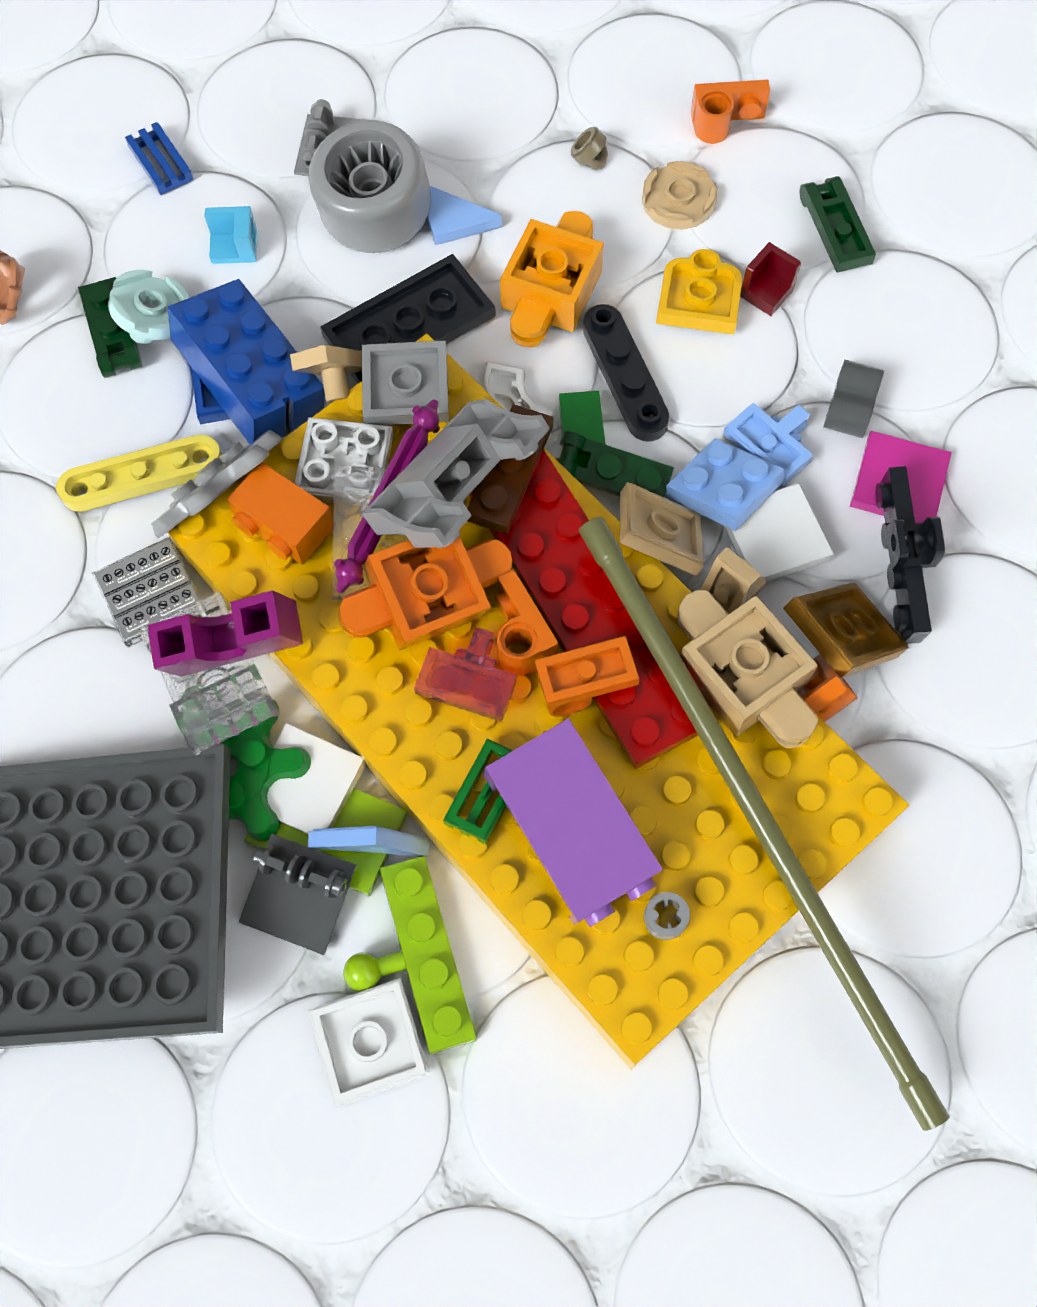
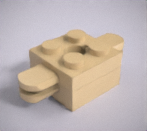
M696 590L687 594L680 604L676 618L678 626L691 640V642L683 647L681 658L708 705L735 737H738L760 721L783 747L796 748L805 744L816 728L818 717L799 695L798 691L809 683L818 666L816 662L756 595L729 614L718 600L706 590Z

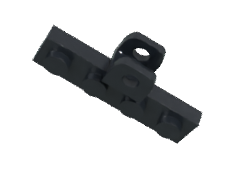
M889 467L880 483L876 485L875 499L878 509H883L885 523L882 524L881 540L884 549L889 551L890 564L887 568V581L889 588L896 592L897 605L894 606L893 621L896 631H901L902 638L907 644L921 643L932 632L922 568L936 567L944 556L945 543L941 519L938 516L928 517L923 523H915L907 467Z

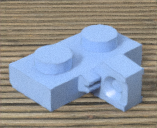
M753 402L724 428L723 436L734 446L785 469L784 482L780 485L781 488L810 464L813 454L800 444L802 437L799 434L807 427V420L811 414L799 404L780 419L777 415L770 417Z

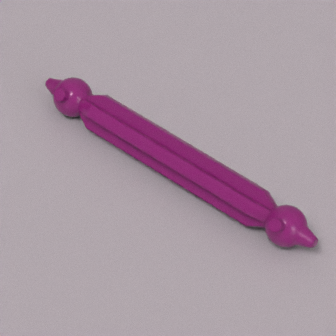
M432 399L426 406L419 407L416 405L413 407L414 426L405 432L369 505L427 446L428 433H437L440 430L438 426L437 400ZM364 516L348 544L347 558L343 560L337 559L334 562L336 567L335 574L338 579L336 591L339 593H343L351 585H361L364 582L361 565L366 563L368 555L373 554L382 536L374 532Z

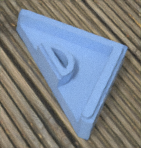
M430 186L431 207L426 221L435 245L502 227V218L499 213Z
M379 826L323 828L309 831L308 848L429 857L430 840H426L425 837Z

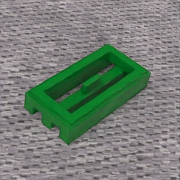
M488 738L486 739L443 819L445 825L451 828L455 827L461 833L467 836L471 835L477 838L479 842L487 845L507 806L501 795L499 794L482 828L476 826V823L493 793L487 781L467 819L464 820L459 815L492 754L500 756V759L513 750Z

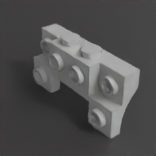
M487 399L470 401L361 514L377 535H406L414 548H444L459 537V529L472 516L464 505L463 500L500 460L510 458L522 460L532 455L538 449L539 440L550 428L542 415L530 416L513 413Z

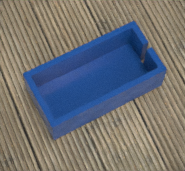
M239 278L168 306L171 341L249 444L268 430H272L280 435L281 438L286 436L285 403L289 402L288 427L292 432L308 421V417L312 418L324 409L325 393L323 384L315 374L292 370L290 354L297 351Z

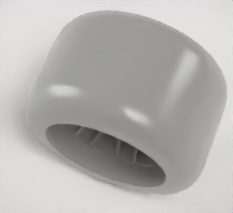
M377 120L353 122L329 134L319 144L313 154L309 167L310 190L325 228L336 241L358 252L381 253L402 246L421 230L430 211L431 190L422 154L415 141L401 128Z

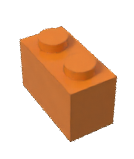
M263 462L258 464L226 499L234 515L232 521L237 528L250 537H253L256 533L267 541L266 545L278 557L284 560L291 557L301 565L306 563L336 528L328 505Z

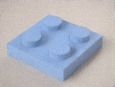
M715 438L666 485L667 498L736 531L784 482L785 469Z

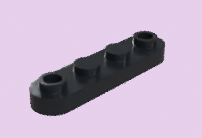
M606 304L591 307L584 315L583 334L630 433L642 441L650 442L660 439L668 428L669 411L621 313L615 307ZM652 413L655 417L646 418L643 414Z

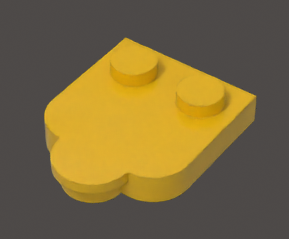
M699 249L693 252L689 258L681 257L671 260L666 265L656 324L734 334L742 285L741 272L731 264L722 263L720 256L709 249Z

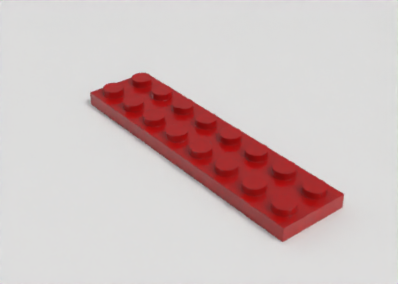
M543 450L508 535L491 529L490 531L494 538L505 544L511 552L513 569L564 652L626 636L639 676V685L595 696L592 699L633 767L637 769L693 739L698 734L604 570L596 563L580 535L579 528L588 522L589 519L547 453ZM476 487L469 494L470 498H472Z

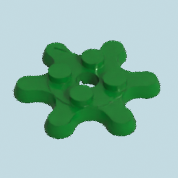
M258 696L251 699L242 716L229 724L219 722L214 710L206 704H192L183 713L184 728L191 736L190 747L225 744L231 749L230 759H237L238 770L230 778L229 819L240 820L246 827L247 833L254 840H269L271 834L276 835L280 828V821L268 804L267 794L269 788L280 779H296L305 775L311 765L309 753L301 747L278 749L272 745L270 730L278 719L280 711L277 702L271 697Z

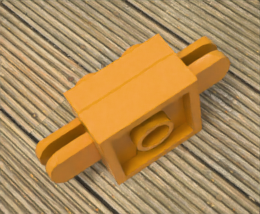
M565 212L559 219L556 227L530 219L500 278L501 308L513 312L510 318L511 338L523 347L539 346L551 325L573 333L601 276L604 243L593 239L592 220L583 212Z

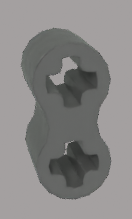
M844 359L823 427L863 439L873 413L884 370Z

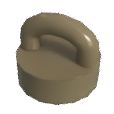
M598 127L586 129L571 147V156L580 165L584 166L587 164L593 170L602 169L608 157L605 145L606 136Z

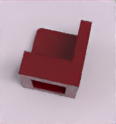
M768 242L746 267L740 297L769 316H772L793 292L801 266L800 260Z

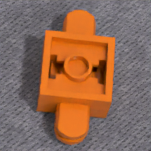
M459 535L453 543L444 548H414L412 543L407 540L368 555L364 570L371 586L345 596L338 613L340 626L347 634L354 638H363L389 627L397 647L401 651L479 619L491 608L483 589L498 584V577L511 570V552L505 544L496 539L486 540L465 548Z

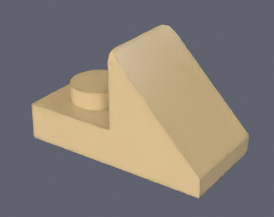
M727 547L716 557L700 590L710 592L730 614L755 595L757 596L765 586L766 580L746 560L740 558Z

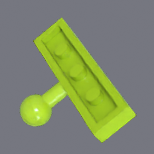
M425 856L380 868L383 886L401 951L378 958L364 952L352 955L346 961L343 969L345 982L353 990L361 992L375 987L382 976L406 970L429 1055L475 1042L476 1035Z

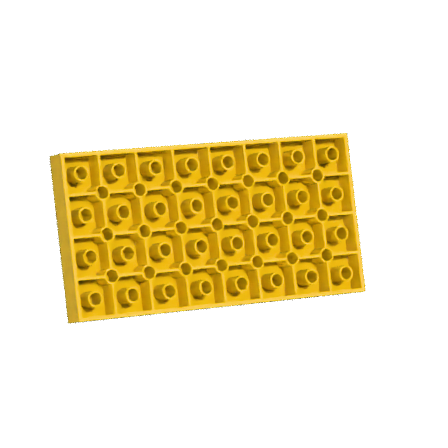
M426 333L416 342H426L434 340ZM447 353L449 422L470 401L487 399L503 408ZM362 381L349 390L350 394L347 399L335 400L312 418L364 423ZM308 421L288 434L275 447L269 450L268 453L270 455L262 461L293 483H295ZM439 422L440 430L437 433H428L427 445L449 422ZM414 424L383 425L392 426L394 433L388 466L405 432ZM544 448L589 521L596 517H603L622 550L625 562L681 656L683 647L691 642V640L678 626L676 618L682 600L691 591L658 559L621 544L620 521ZM250 470L194 516L186 517L167 532L176 550L231 613L230 602L272 590L296 601L303 644L268 653V655L356 755L364 759L369 771L397 803L407 810L411 819L632 1070L799 911L699 735L635 769L593 699L589 707L578 713L560 717L551 716L545 702L537 671L524 676H514L505 672L499 664L497 633L501 626L508 621L504 619L495 602V596L499 595L498 584L483 589L491 608L481 618L399 651L389 627L363 638L351 637L342 629L339 623L338 613L341 602L346 595L369 587L371 584L365 573L364 563L361 565L364 582L361 585L349 586L343 593L337 592L338 579L335 574L336 567L334 562L337 559L343 560L347 558L348 544L363 517L361 513L367 507L325 503L330 507L336 528L304 565H301L291 557L284 560L268 548L266 540L256 533L253 537L246 535L232 521L234 515L226 499L252 472ZM469 495L463 500L466 508L471 501ZM466 522L459 529L460 538L465 548L486 540L495 539L490 529L470 522ZM382 535L373 554L409 539L406 535ZM523 642L512 643L508 649L513 653L521 654L528 651L530 647ZM558 645V654L563 653L564 651L561 646ZM712 710L817 893L910 806L818 715L816 728L805 744L796 748H785L775 740L760 721L738 737H735ZM569 718L663 870L651 877L656 887L633 901L625 893L610 903L615 912L589 927L585 919L573 925L569 919V916L572 915L570 909L507 806L487 845L479 842L477 838L471 835L467 836L461 833L455 827L451 828L445 825L443 819L487 738L506 748L515 750ZM493 753L486 766L498 760L500 756ZM484 770L459 815L464 820L467 819L486 783ZM498 790L492 793L476 826L482 828L500 794ZM662 892H672L681 896L688 904L690 910V921L686 929L680 936L672 940H660L652 936L644 923V911L650 899ZM661 904L654 908L659 914L656 921L659 926L666 928L667 924L670 923L671 927L674 928L679 925L674 918L677 912L675 907L668 904L664 910Z

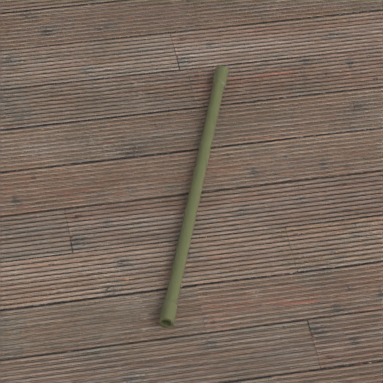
M601 516L586 522L578 530L596 563L604 570L894 1074L899 1084V1090L923 1131H928L942 1125L950 1118V1115L929 1079L919 1069L625 562L622 550L606 522Z

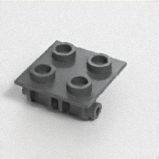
M271 834L266 848L259 847L254 855L253 864L259 866L239 923L325 955L357 865Z

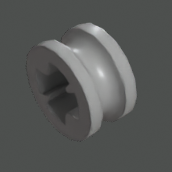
M672 892L656 894L650 899L644 911L646 929L652 936L660 940L677 938L684 932L690 921L688 904L681 896ZM661 904L664 910L668 904L675 907L677 912L674 918L679 925L674 928L671 927L670 923L667 924L666 928L659 926L656 923L659 914L654 908Z

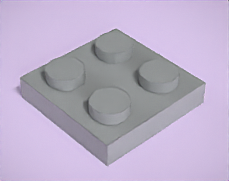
M446 341L362 345L363 421L365 424H413V407L416 405L419 407L426 406L432 399L438 401L437 413L439 415V422H449Z

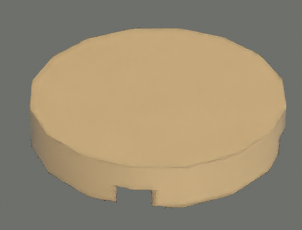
M673 161L668 162L667 167L659 169L658 166L649 173L644 181L642 203L645 212L654 222L667 228L684 230L697 227L709 219L715 210L718 188L716 183L713 184L710 174L703 167L691 162Z

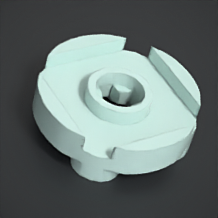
M132 270L118 276L113 283L108 303L111 317L117 325L129 332L130 337L138 343L147 344L152 342V340L171 338L168 306L190 298L187 291L179 282L169 276H165L164 281L160 278L152 277L153 271ZM146 301L149 305H157V308L146 307L143 305V302Z

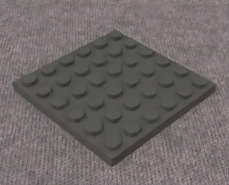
M225 744L0 766V1049L223 1033L231 749Z

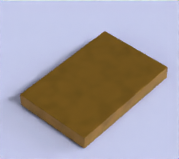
M854 582L794 597L783 607L840 679L898 658L909 648L904 639Z

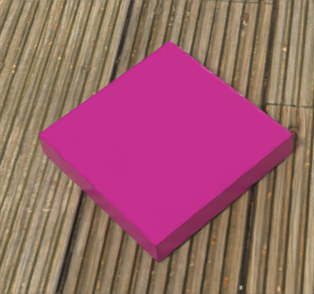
M870 431L849 507L884 516L883 509H878L876 505V485L880 483L889 467L906 466L915 523H923L928 517H937L952 452Z

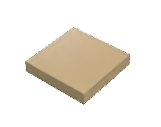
M627 482L620 492V543L697 576L704 567L701 515Z

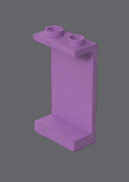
M569 718L485 767L484 777L493 792L498 790L570 909L572 915L569 916V919L573 925L585 919L589 927L615 912L610 904L612 901L625 893L633 901L656 887L651 877L663 870Z

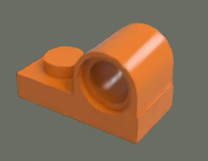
M769 80L695 84L691 118L696 136L705 143H720L729 134L731 120L765 118L770 95Z
M513 569L498 577L499 595L495 596V602L500 613L508 622L502 625L497 633V655L499 664L505 672L514 676H524L536 671L535 660L558 654L559 643ZM523 642L530 649L524 653L517 654L509 651L508 647L512 643Z
M626 636L535 660L536 671L549 714L555 717L572 715L586 709L591 705L592 697L639 685V676Z
M819 654L813 659L818 665L807 686L798 691V693L812 710L826 722L858 699V697L844 678L840 679L822 655Z

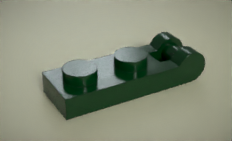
M839 176L827 178L824 183L818 185L815 182L802 184L799 190L801 203L804 207L808 208L836 273L873 264L876 256L875 250L842 179Z
M116 277L78 287L96 352V360L104 378L114 376L117 370L130 367L131 370L143 367L136 341L130 337L129 332L117 325L109 312V295L113 289Z
M563 432L560 445L563 448L560 457L555 459L581 484L620 496V492L628 482L665 498L666 485L670 482L674 467L587 439L575 432ZM578 453L590 456L587 468L575 464Z

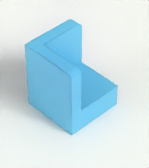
M251 207L205 208L204 217L211 234L209 252L211 263L256 262L258 231Z

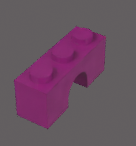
M272 590L230 602L232 610L230 614L217 617H197L185 614L149 624L147 627L153 667L155 670L182 677L302 645L303 639L296 601Z

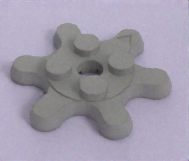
M268 430L246 448L238 442L219 457L222 463L215 458L197 472V476L193 479L196 484L190 479L174 491L171 496L175 501L169 505L170 509L151 523L156 537H162L186 517L194 516L244 474L265 460L270 455L268 451L282 440L281 436L272 430Z

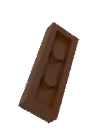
M515 404L512 405L510 412L530 416L542 415L550 429L539 440L538 449L529 457L522 460H516L515 458L500 460L477 485L467 507L472 515L467 522L508 535L554 425V417Z

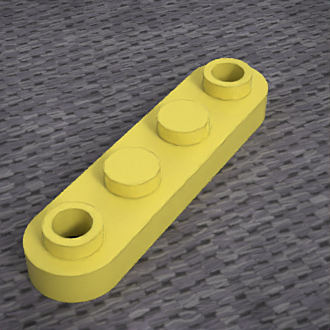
M194 435L71 468L59 477L56 491L64 505L70 510L78 512L87 511L179 486L190 479L194 481L193 479L197 476V472L213 459L217 458L222 463L219 458L222 452L218 443L212 437ZM202 458H208L205 462L197 463ZM88 490L86 494L77 496L79 492Z

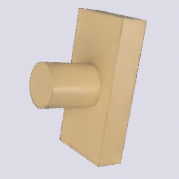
M322 345L290 354L293 371L322 375L326 403L347 399L350 394L347 375L362 371V351Z

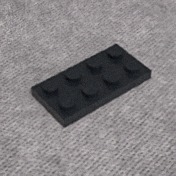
M451 254L320 326L323 338L330 346L362 351V345L416 342L426 333L434 341H446V344L494 318L496 316V308L454 254ZM362 371L351 374L357 384L362 381Z

